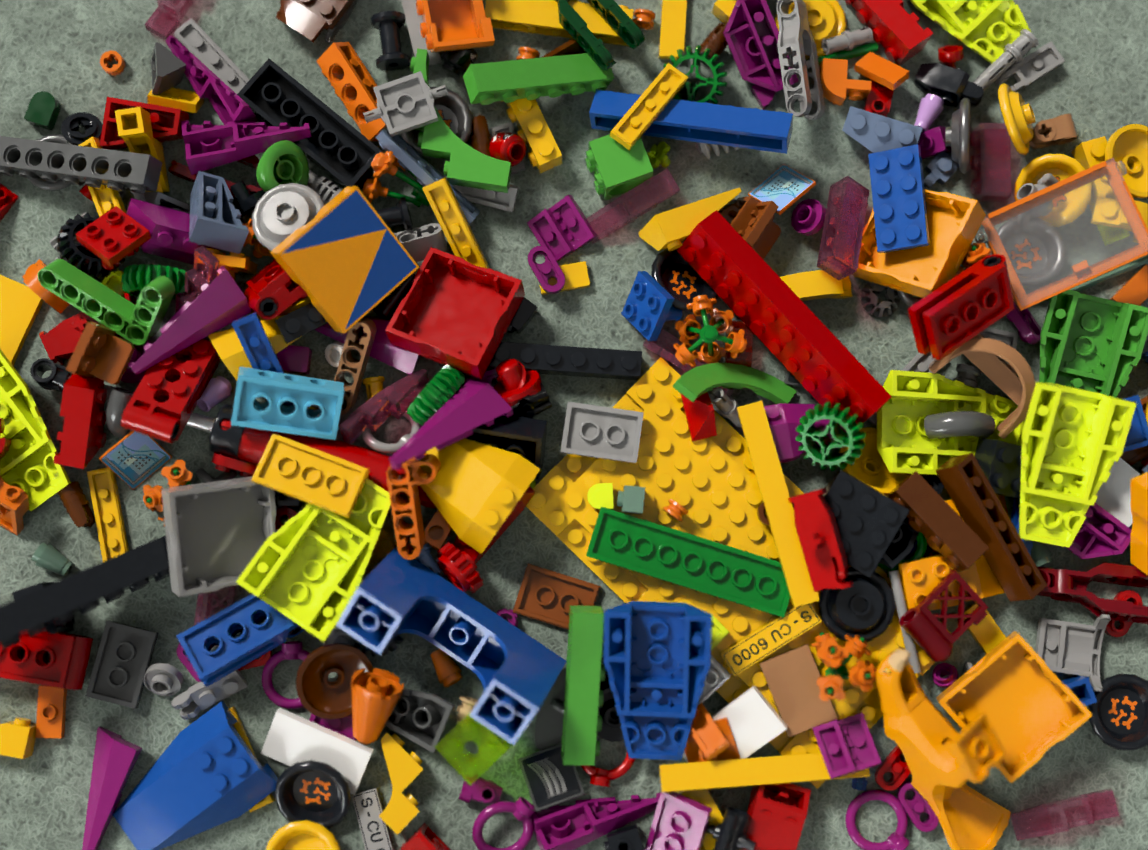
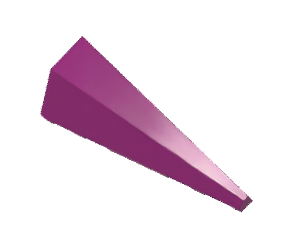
M181 121L186 161L191 175L197 174L198 171L203 172L265 152L278 141L289 140L296 142L311 137L309 123H304L302 127H289L288 123H280L279 126H267L265 122L228 121L226 125H213L211 121H204L203 125H191L189 121Z
M224 266L217 270L219 275L210 285L207 283L202 285L201 290L203 292L191 303L187 301L161 328L162 335L153 344L148 342L143 347L146 352L135 362L130 361L128 363L129 368L135 375L251 313L246 296Z
M365 317L373 320L377 327L370 357L412 376L417 368L420 355L390 343L385 332L390 320H386V318ZM328 323L315 329V331L345 344L348 331L345 334L335 332ZM361 326L360 328H358V329L362 330V334H361L360 339H361L365 334H367V333H365V332L363 331L364 327H362V326Z
M101 726L97 729L82 850L98 849L123 796L121 793L142 750V747L122 739L121 735Z
M656 793V798L640 799L639 795H631V800L616 801L615 797L576 800L575 805H556L537 813L535 811L531 817L540 850H575L655 811L660 793Z

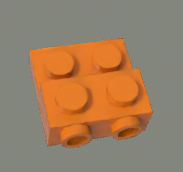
M0 477V526L18 535L24 528L23 515L29 510V497L24 490L16 486H10Z

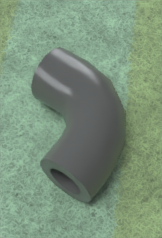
M112 387L106 407V424L112 435L123 438L132 431L121 426V418L134 392Z
M945 412L927 415L924 420V429L927 437L931 440L957 436L987 438L995 430V421L992 416L982 412Z

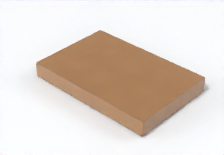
M808 644L759 663L778 713L788 726L786 729L788 737L837 718L830 699L825 702L819 698L820 687L817 685V679L821 676Z

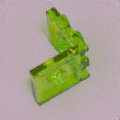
M468 714L435 745V748L471 786L513 745ZM466 742H475L478 745V753H469L465 748Z

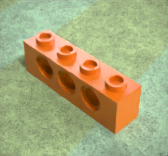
M333 42L316 62L322 69L323 75L333 86L335 94L344 103L348 114L360 128L361 134L371 142L378 141L375 137L386 127V124L381 118L366 123L363 112L377 108V98L373 89L377 84L350 42Z

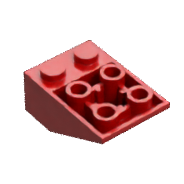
M791 783L752 786L747 811L751 816L745 835H748V839L757 842L755 850L797 849L807 816L811 789Z

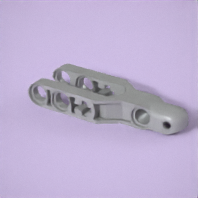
M778 0L776 7L779 23L777 47L786 108L789 113H793V116L817 120L823 115L825 104L817 49L809 27L806 4L803 0ZM794 2L795 8L792 11V13L789 14V5ZM792 53V60L787 59V55ZM805 55L810 56V60L806 61ZM796 73L799 82H797V87L793 88L790 85V78ZM808 77L814 79V87L811 90ZM797 99L800 102L801 112L799 113L793 108V104ZM812 101H815L818 105V110L814 115H809Z

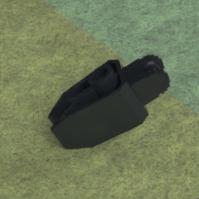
M939 63L921 64L915 76L914 84L924 94H934L940 97L946 106L957 107L963 98H968L971 106L974 107L981 103L984 95V89L980 85L977 86V84L970 82V75L958 68H952Z

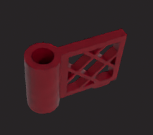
M952 570L917 607L911 608L904 613L899 624L933 662H943L951 656L953 643L973 623L978 625L987 616L985 610L988 606L957 571ZM955 580L959 584V596H948V586ZM934 600H941V614H932L927 607ZM948 600H958V614H947ZM965 600H973L978 605L971 614H964ZM947 618H958L957 628L950 634L946 629Z

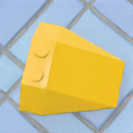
M464 438L441 450H437L434 447L425 453L433 454L439 459L440 469L431 483L420 484V486L457 536L482 554L541 469L520 454ZM421 465V469L424 472H432L430 466Z

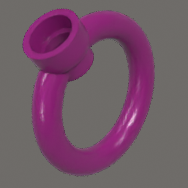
M284 642L282 650L273 654L263 668L262 686L264 692L274 704L282 708L299 709L304 707L299 698L288 699L281 696L275 690L272 683L273 671L281 661L285 659H300L304 661L310 654L308 651L303 650V642Z
M868 790L857 795L851 801L846 812L845 823L850 838L857 846L863 850L906 849L910 843L905 837L908 827L907 813L894 795L882 790ZM872 800L883 801L889 804L896 813V831L884 842H871L865 839L857 829L856 815L860 807L866 802Z
M520 796L515 803L502 801L486 807L477 816L473 825L472 837L476 847L479 850H524L533 835L534 825L531 817L535 812L533 805L527 799ZM510 812L523 823V833L520 839L506 848L490 846L483 838L485 823L497 813Z

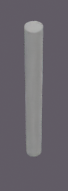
M894 570L888 573L900 621L901 617L908 610L899 570ZM901 627L905 649L911 653L908 661L914 673H920L921 668L915 641Z

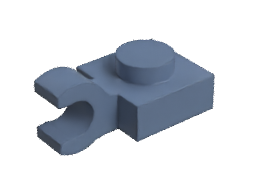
M945 151L939 153L924 169L929 173L924 179V188L927 190L936 181L943 185L959 168V164L953 161L952 157Z

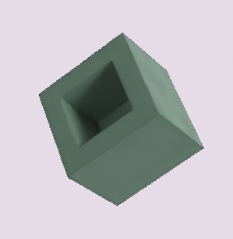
M625 485L623 491H618L617 506H622L621 512L643 513L645 487Z

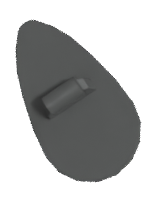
M566 667L561 670L538 710L534 736L535 745L541 751L562 742Z

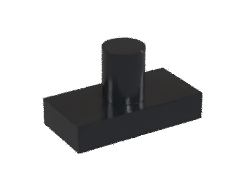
M243 180L230 187L239 202L235 209H239L241 217L253 211L258 200L266 193L261 190L251 195Z

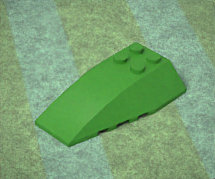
M1070 289L1051 297L1040 334L1039 382L1054 383L1117 397L1122 387H1125L1134 366H1137L1141 359L1148 334V308L1091 296Z

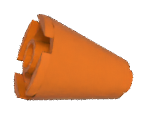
M366 668L360 669L353 674L351 680L353 736L362 744H370L377 741L404 689V684L399 683L400 678L397 675L379 668H373V673L365 672Z

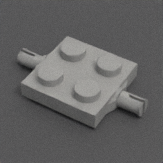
M419 71L373 87L377 98V108L363 112L366 123L381 118L387 126L390 137L439 121L434 108V99L446 96L448 92L445 84L430 90V87L424 81L422 72Z

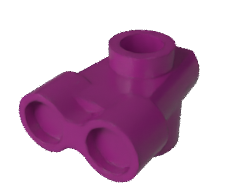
M468 769L458 800L470 803V800L492 805L499 802L503 787L498 786L491 780L479 777L478 772ZM485 789H489L492 791L491 798H485L483 796V791Z

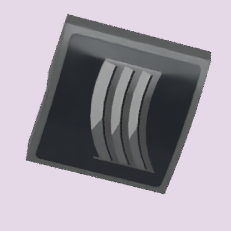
M562 744L518 759L536 813L585 795L575 765H563L561 757Z

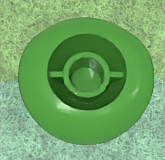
M282 140L274 143L265 151L256 170V178L262 190L267 192L280 184L298 183L307 186L309 181V165L306 155L298 145L289 140Z

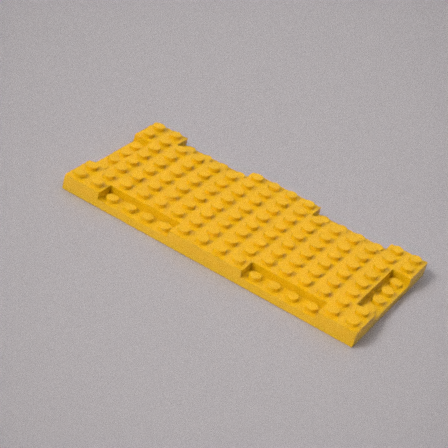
M660 357L612 407L644 412L637 463L567 454L533 488L535 493L526 507L625 603L631 601L687 603L707 613H711L729 631L725 638L711 651V655L731 674L730 678L716 692L730 703L755 685L778 713L759 663L808 644L820 676L825 677V672L829 667L823 663V660L817 657L816 648L811 645L816 642L815 637L819 636L821 632L824 634L830 633L831 637L835 636L828 631L823 621L740 674L733 676L720 653L779 616L586 556L600 509H595L589 504L587 499L588 491L593 485L598 483H613L614 509L611 510L621 512L622 506H617L618 491H623L625 485L645 487L643 513L624 514L780 562L771 528L761 523L757 516V509L763 500L745 438L714 410L717 436L692 441L680 392L672 387L681 375ZM783 473L790 498L805 494ZM669 499L674 500L688 511L687 515L684 514L682 516V522L675 520L663 510L664 506H669ZM877 566L875 572H877L879 575L885 578L888 585L892 589L890 578H888L887 574L879 566ZM791 598L789 600L786 612L794 608L792 605ZM819 601L812 602L811 605L821 619ZM896 604L892 622L885 632L874 640L867 642L868 646L866 648L872 654L870 656L864 654L861 659L853 656L845 665L848 671L856 665L858 660H869L870 663H873L874 667L878 668L881 661L891 652L898 649L906 650ZM837 637L835 639L837 644L845 648L844 645L847 641L840 640ZM915 642L921 672L915 674L916 678L923 676L935 662ZM843 679L842 690L846 695L842 701L830 699L837 718L831 721H839L863 712L870 730L883 716L877 684L873 683L872 689L868 692H863L861 687L853 686L849 679ZM812 728L788 737L785 730L769 741L782 756L821 753ZM826 780L809 782L818 789Z

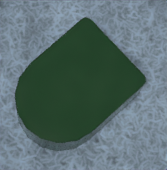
M37 92L30 100L24 119L31 125L52 131L60 113V103L48 92Z

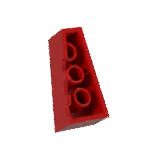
M844 0L855 9L858 20L871 28L873 40L883 46L887 58L898 66H901L921 52L933 35V32L928 27L923 29L918 24L920 18L914 12L911 14L906 12L903 0Z

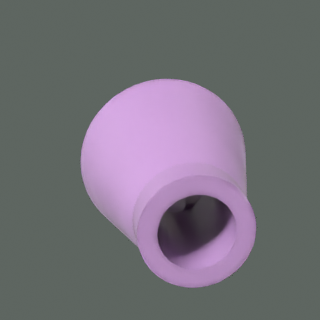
M926 94L925 98L921 99L914 125L922 127V133L928 131L929 127L943 111V99L934 94Z
M221 376L210 379L197 401L198 407L208 412L231 395L232 385L226 378Z

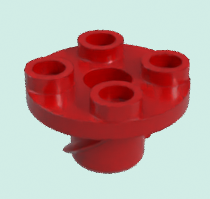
M508 359L497 366V381L499 382L494 386V389L510 406L515 405L519 399L527 395H535L541 390V377L539 373L535 370H525L524 365L520 361Z

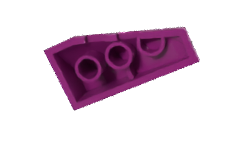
M780 403L764 406L780 463L794 461L800 458L802 453L806 452L805 450L798 451V447L802 443L795 441L796 437L800 434L796 431L798 425H801L799 420L802 416H806V411L808 409L814 410V406L817 404ZM830 419L818 420L813 426H827ZM830 430L827 436L830 435L828 438L834 440V438H832L833 435L830 434Z

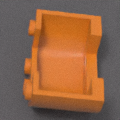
M416 0L417 15H422L423 23H420L421 37L425 38L427 50H430L432 53L494 45L495 39L491 18H486L483 0Z

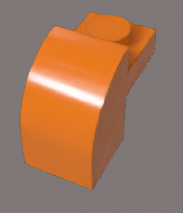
M823 58L819 69L823 96L829 102L842 106L846 97L853 101H859L868 96L871 91L872 81L847 79L848 60Z
M39 259L35 264L28 267L26 273L22 276L23 282L42 300L61 314L70 304L40 284L37 277L38 272L47 264Z

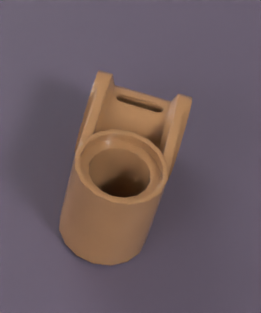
M1063 114L1038 122L1033 127L1034 136L1030 140L1029 146L1033 149H1040L1076 140L1078 135L1072 115Z

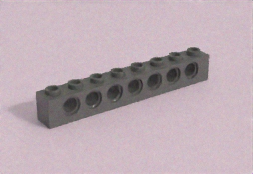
M0 136V174L13 176L14 173H17L19 176L27 179H35V176H40L41 179L50 182L62 179L63 182L72 185L85 182V185L94 188H100L101 184L117 191H123V188H130V191L139 194H145L146 191H157L162 162L149 154Z

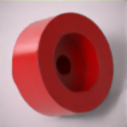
M949 45L938 49V61L946 63V66L956 68V62L963 59L962 46Z

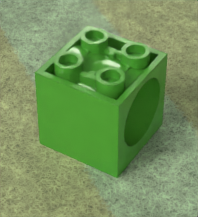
M609 135L589 141L588 151H585L587 157L585 162L589 172L594 171V186L597 194H602L605 201L651 184L654 171L641 137L630 151Z

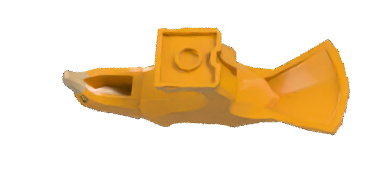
M902 649L891 652L881 661L875 675L881 712H883L885 735L894 740L902 750L912 773L911 784L924 797L936 816H938L951 849L992 850L1009 824L1011 811L985 797L965 783L969 780L973 783H981L990 774L989 769L997 767L1005 757L1006 751L995 729L992 727L986 712H981L958 733L951 722L925 696L908 661L911 653Z

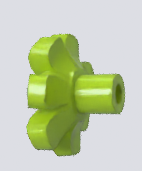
M665 141L660 142L658 146L654 144L650 149L651 153L647 152L653 169L658 168L659 165L667 168L671 163L666 155L670 150V146Z

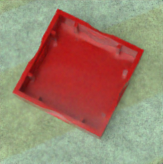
M431 247L415 275L410 291L401 300L385 332L390 343L394 346L443 365H450L461 372L482 379L525 296L522 280L490 268L475 266L463 258Z

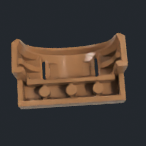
M979 333L943 359H935L929 364V370L935 374L952 359L964 354L1018 405L996 427L1000 431L998 435L1005 439L1026 419L1035 388V379L1028 362L1016 349L1001 340L984 338L982 333Z

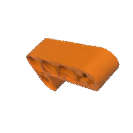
M424 454V458L420 460L413 457L403 463L402 468L406 471V475H400L396 469L391 468V465L387 470V482L397 549L400 556L406 560L416 559L425 544L418 485L431 483L440 469L439 459L433 454ZM421 465L430 466L432 472H424L421 469ZM399 492H406L410 499L401 498ZM402 517H410L413 520V524L406 523Z

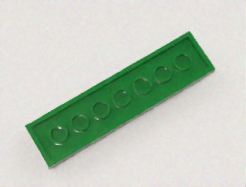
M605 507L600 508L586 553L587 557L776 616L785 617L790 594L780 562Z

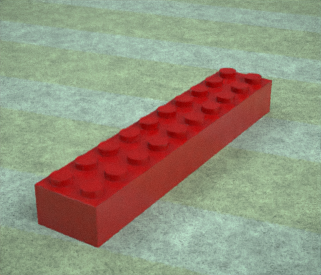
M717 210L698 223L682 243V246L678 248L677 251L684 260L694 268L700 277L707 282L822 407L826 402H830L832 408L836 403H840L842 411L846 407H850L848 414L851 417L853 414H858V418L855 420L856 423H864L892 397Z

